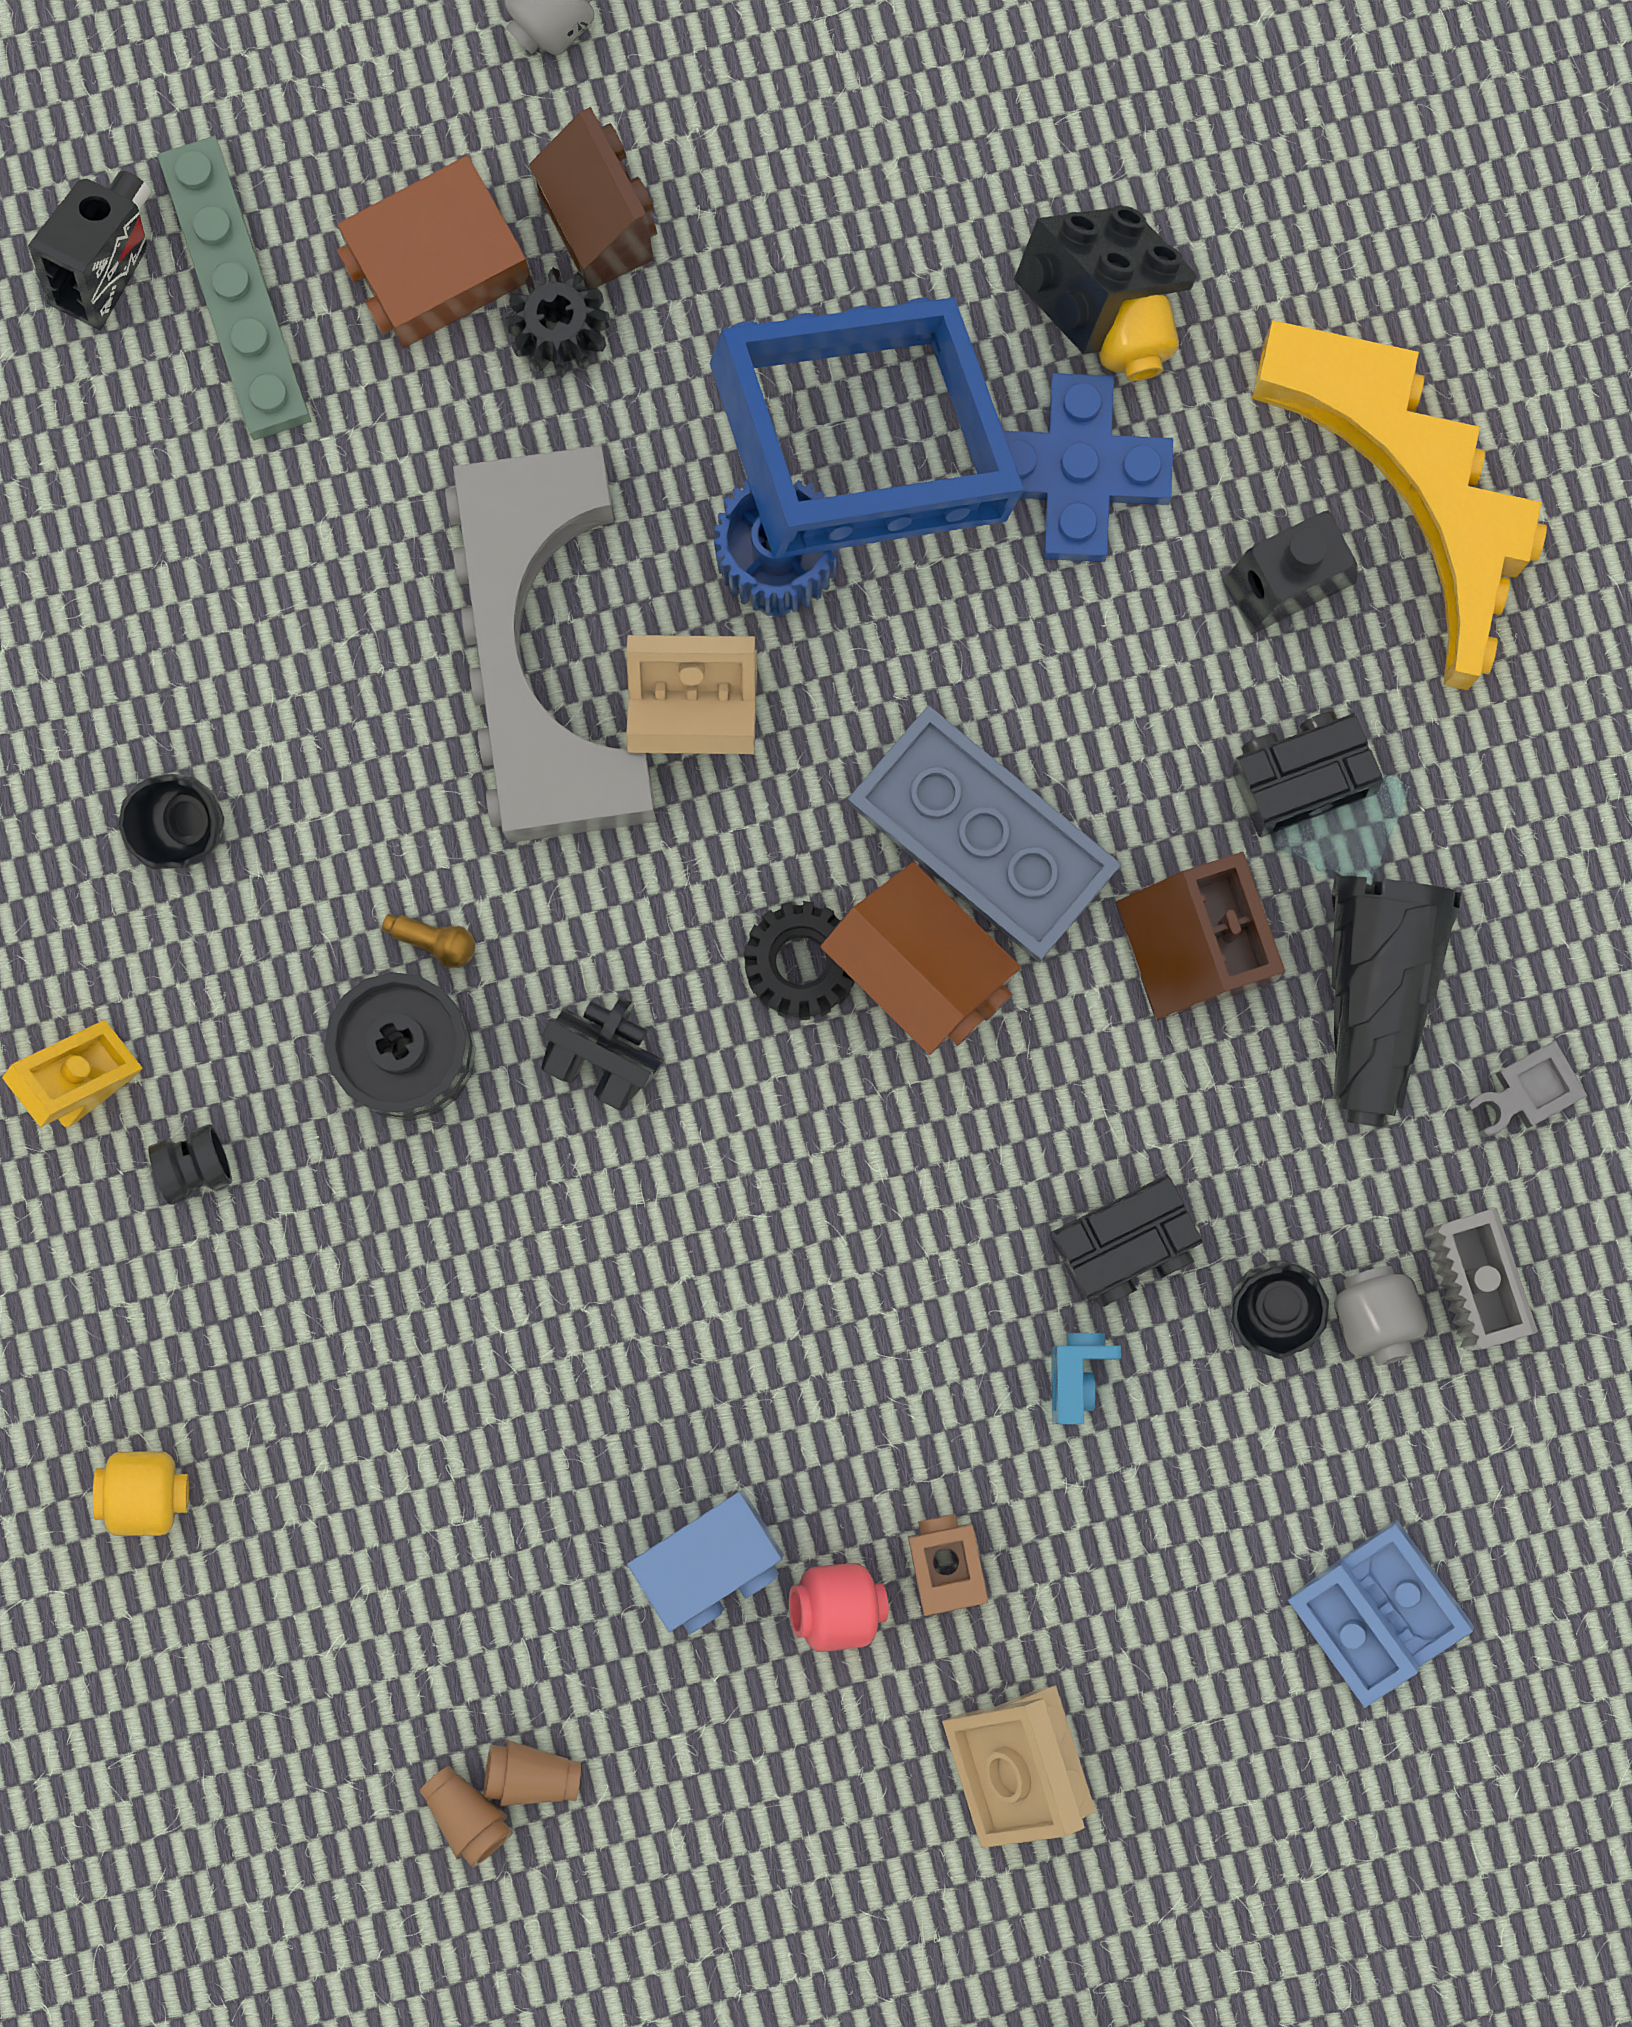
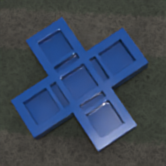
M1052 373L1049 433L1003 431L1024 487L1020 499L1046 500L1044 559L1105 562L1108 550L1109 503L1169 505L1171 501L1173 438L1112 435L1114 376Z

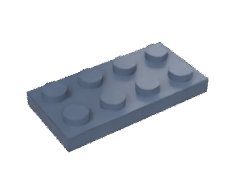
M929 705L847 800L849 806L1039 963L1122 865Z

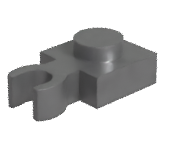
M1555 1040L1495 1073L1504 1091L1480 1094L1469 1100L1465 1110L1468 1112L1480 1104H1488L1495 1110L1496 1120L1494 1124L1479 1132L1480 1136L1487 1137L1502 1131L1516 1113L1519 1114L1526 1128H1530L1585 1098L1587 1094Z

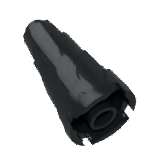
M1335 876L1332 889L1334 934L1331 987L1335 990L1334 1044L1336 1063L1333 1099L1339 1100L1338 1108L1347 1109L1346 1122L1384 1127L1386 1115L1395 1116L1397 1108H1403L1411 1066L1421 1044L1430 1002L1436 999L1451 930L1460 912L1462 892H1455L1453 889L1392 879H1383L1382 882L1373 881L1372 885L1366 884L1367 877Z

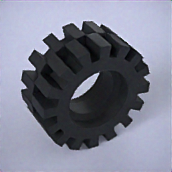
M803 901V905L792 906V902L781 904V909L775 912L769 910L762 916L763 920L758 926L754 924L750 931V938L748 944H745L744 967L748 983L753 994L755 993L760 999V1003L768 1010L771 1008L778 1012V1016L789 1019V1016L799 1017V1020H810V1016L818 1014L822 1017L830 1013L831 1008L835 1005H841L847 998V993L853 987L855 981L826 953V966L823 973L818 979L808 984L799 985L787 981L782 977L776 965V958L780 948L791 939L799 937L809 938L821 946L841 922L834 915V911L826 906L823 909L815 907L814 902Z

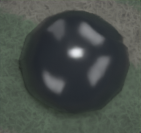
M166 774L141 781L122 801L118 827L125 848L143 865L152 869L186 868L204 862L207 856L214 853L222 841L225 818L216 794L195 777L181 774Z
M1272 1260L1250 1268L1234 1287L1230 1306L1231 1323L1240 1342L1248 1351L1254 1350L1277 1359H1284L1313 1346L1327 1327L1329 1299L1318 1277L1313 1272L1296 1263Z

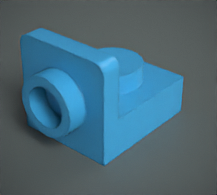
M1068 1333L1067 1346L1051 1347L1052 1424H1084V1411H1094V1373L1083 1372V1360L1121 1359V1346H1105V1333Z

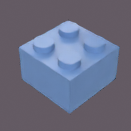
M742 1489L627 1563V1566L668 1632L670 1633L683 1624L690 1635L720 1616L725 1609L719 1600L739 1588L746 1599L776 1580L779 1572L774 1565L782 1561L784 1554Z

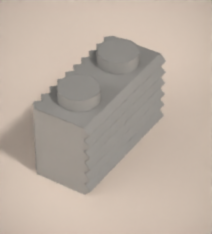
M1497 1207L1427 1229L1424 1237L1431 1240L1428 1249L1436 1253L1432 1262L1440 1265L1436 1274L1444 1277L1440 1286L1447 1289L1444 1298L1452 1302L1448 1310L1456 1314L1452 1323L1460 1326L1456 1335L1464 1338L1460 1346L1467 1351L1482 1350L1538 1332Z

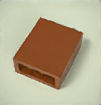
M468 155L337 223L345 242L344 246L336 249L342 264L353 283L364 278L374 296L365 301L374 322L382 335L393 330L403 349L525 285V280L530 275L526 257Z
M914 861L855 905L820 946L929 1055L948 1039L956 1046H959L984 1020H989L1013 995L1005 985L1022 968Z

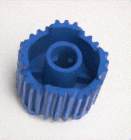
M748 479L744 481L743 490L735 487L733 489V499L727 497L724 499L725 513L718 514L719 525H716L714 529L716 561L719 574H722L724 585H730V592L733 597L740 594V601L743 605L750 601L752 602L753 610L757 611L760 608L767 616L783 617L791 610L793 613L798 612L799 604H803L806 608L809 607L810 598L813 597L819 600L821 598V589L828 590L830 579L835 578L836 569L839 566L840 549L774 559L772 552L766 548V540L768 539ZM798 480L793 485L799 502L825 498V494L822 491L815 493L814 484L811 482L804 486L802 481Z

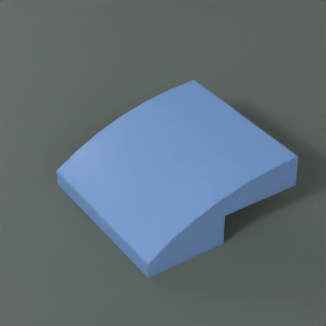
M1397 1519L1325 1569L1288 1599L1291 1606L1364 1708L1416 1675L1421 1665L1472 1633L1474 1629L1470 1619Z

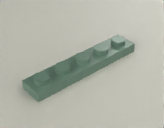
M214 135L157 154L250 436L255 441L312 422L216 136Z

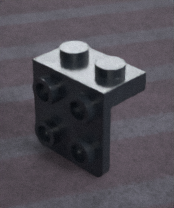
M1119 205L1114 208L1070 212L1064 215L1037 218L1014 281L1084 355L1101 352L1106 335L1112 328L1123 301L1191 290L1197 275L1182 259L1180 252L1168 245L1147 223L1145 216L1141 212L1129 206Z

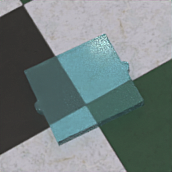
M1382 774L1383 783L1376 795L1280 830L1273 847L1315 864L1314 868L1319 873H1323L1327 869L1342 876L1367 877L1366 884L1370 885L1411 785Z

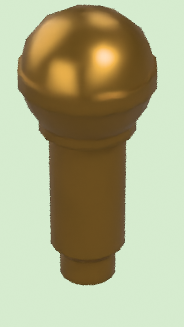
M387 914L382 924V931L391 934L393 939L429 951L431 956H434L438 962L449 969L466 966L475 953V940L472 934L465 927L459 925L440 926L437 928L404 915L394 916L392 914Z

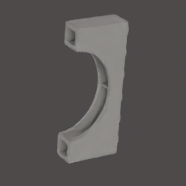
M602 445L453 466L456 487L445 488V496L451 526L461 524L464 547L453 548L458 584H469L472 607L461 608L466 643L467 645L477 644L480 667L470 668V682L475 706L484 704L486 706L488 728L478 729V741L483 766L494 765L497 789L486 790L491 827L502 826V832L507 841L514 843L657 822L646 753H627V749L601 746L577 736L559 724L540 704L529 687L521 659L520 629L523 610L529 591L542 567L556 551L574 537L595 527L614 523L607 467Z

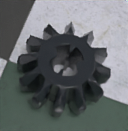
M552 267L548 274L549 283L541 285L537 278L528 275L525 283L529 295L511 293L509 303L515 314L505 318V328L508 334L516 336L511 343L517 357L531 355L530 365L532 370L539 373L552 361L556 375L563 378L567 373L566 362L574 360L578 367L587 370L590 366V360L586 350L594 352L604 351L606 340L600 332L608 329L611 326L609 312L599 309L604 299L602 292L598 288L585 290V279L579 272L571 276L566 284L562 283L559 270ZM562 316L568 317V325L559 322ZM547 321L557 323L553 330L548 329Z

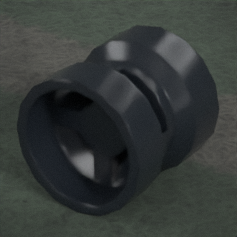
M211 1124L191 1130L186 1141L175 1143L166 1139L148 1147L149 1159L155 1179L169 1205L190 1199L193 1190L199 1189L201 1186L215 1190L232 1183L228 1159L222 1143Z

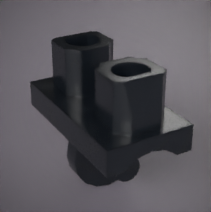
M623 996L618 999L612 1010L591 1001L584 1012L583 1018L564 1008L556 1019H549L542 1034V1037L549 1040L541 1066L542 1071L561 1081L572 1083L577 1078L585 1059L605 1069L594 1096L599 1101L620 1111L629 1105L640 1089H644L657 1076L664 1060L638 1047L642 1043L647 1029L628 1020L634 1002Z

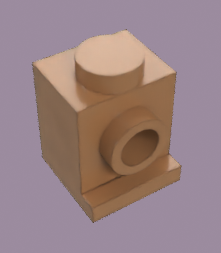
M956 1514L918 1521L920 1534L907 1537L924 1616L989 1603L973 1525L969 1523L958 1526ZM943 1549L952 1550L958 1558L956 1569L949 1574H941L933 1566L935 1554Z

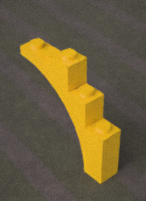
M1272 320L1264 340L1252 399L1298 413L1340 436L1373 463L1407 503L1430 545L1444 591L1448 645L1443 685L1468 691L1480 677L1481 673L1486 675L1490 673L1495 659L1498 639L1489 636L1493 614H1502L1510 586V579L1501 577V575L1517 578L1530 560L1537 562L1541 555L1547 530L1545 524L1538 523L1542 502L1475 488L1480 479L1485 459V450L1476 448L1480 427L1415 413L1424 384V375L1415 374L1419 352Z

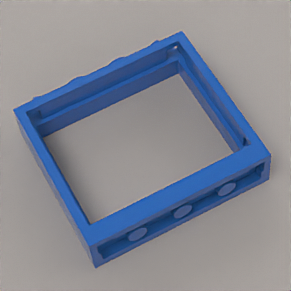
M955 297L938 300L916 298L901 305L879 308L861 305L846 312L819 316L813 313H802L788 320L760 324L754 321H744L721 330L709 364L774 559L1006 522L1024 491V487ZM931 344L977 474L799 502L754 368Z

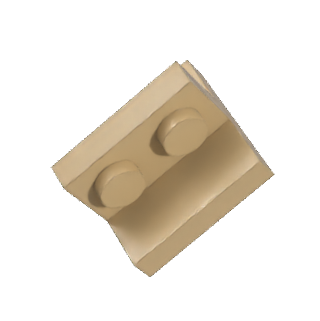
M628 635L626 650L629 692L626 732L627 753L754 754L757 692L755 636Z
M1056 1685L1037 1689L993 1708L961 1713L942 1721L981 1848L1066 1837L1084 1829L1085 1826L1082 1818L1096 1812Z

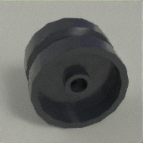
M390 972L367 978L343 995L328 1021L325 1051L331 1074L348 1096L384 1118L413 1121L436 1115L459 1098L473 1073L476 1045L470 1022L442 988L418 975ZM411 1039L413 1042L405 1045L410 1052L406 1057L398 1059L393 1055L394 1045L399 1040Z

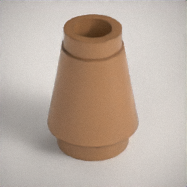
M507 1740L506 1746L490 1745L485 1771L484 1798L498 1799L499 1806L561 1802L563 1800L576 1801L580 1785L581 1761L568 1760V1758Z
M450 1766L435 1774L420 1789L421 1795L426 1799V1803L456 1859L464 1857L472 1868L496 1852L513 1833L504 1822L507 1814L489 1799L484 1798L483 1794L460 1775H457Z

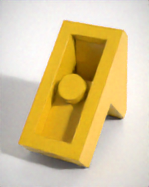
M103 1020L13 1063L2 1079L40 1128L57 1119L67 1128L77 1123L132 1080L143 1068L106 1020Z

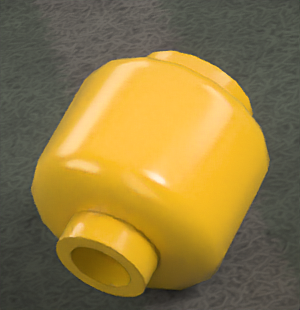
M1162 294L1122 302L1114 324L1106 335L1101 352H1098L1100 361L1105 368L1112 372L1125 373L1128 381L1146 380L1163 372L1162 363L1174 356L1179 347L1178 334L1169 299Z
M116 1452L109 1457L105 1468L95 1469L93 1480L94 1520H104L107 1531L112 1535H166L173 1527L175 1513L188 1512L189 1475L176 1474L175 1462L166 1452Z

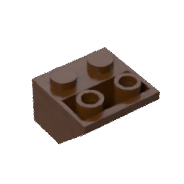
M591 107L579 112L529 163L534 187L577 271L584 276L587 290L597 288L653 261L650 238L658 234L650 213L654 212L652 201L638 176L630 180L622 161L626 159V153L616 130L611 123L601 127Z
M1244 852L1184 870L1115 902L1155 1021L1275 983L1286 972Z

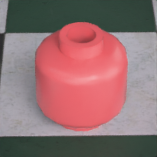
M859 1563L809 1568L802 1574L799 1585H793L789 1592V1614L793 1632L797 1638H805L807 1644L816 1652L863 1648L874 1640L878 1623L886 1622L888 1619L889 1605L884 1585L882 1583L874 1584L869 1571Z

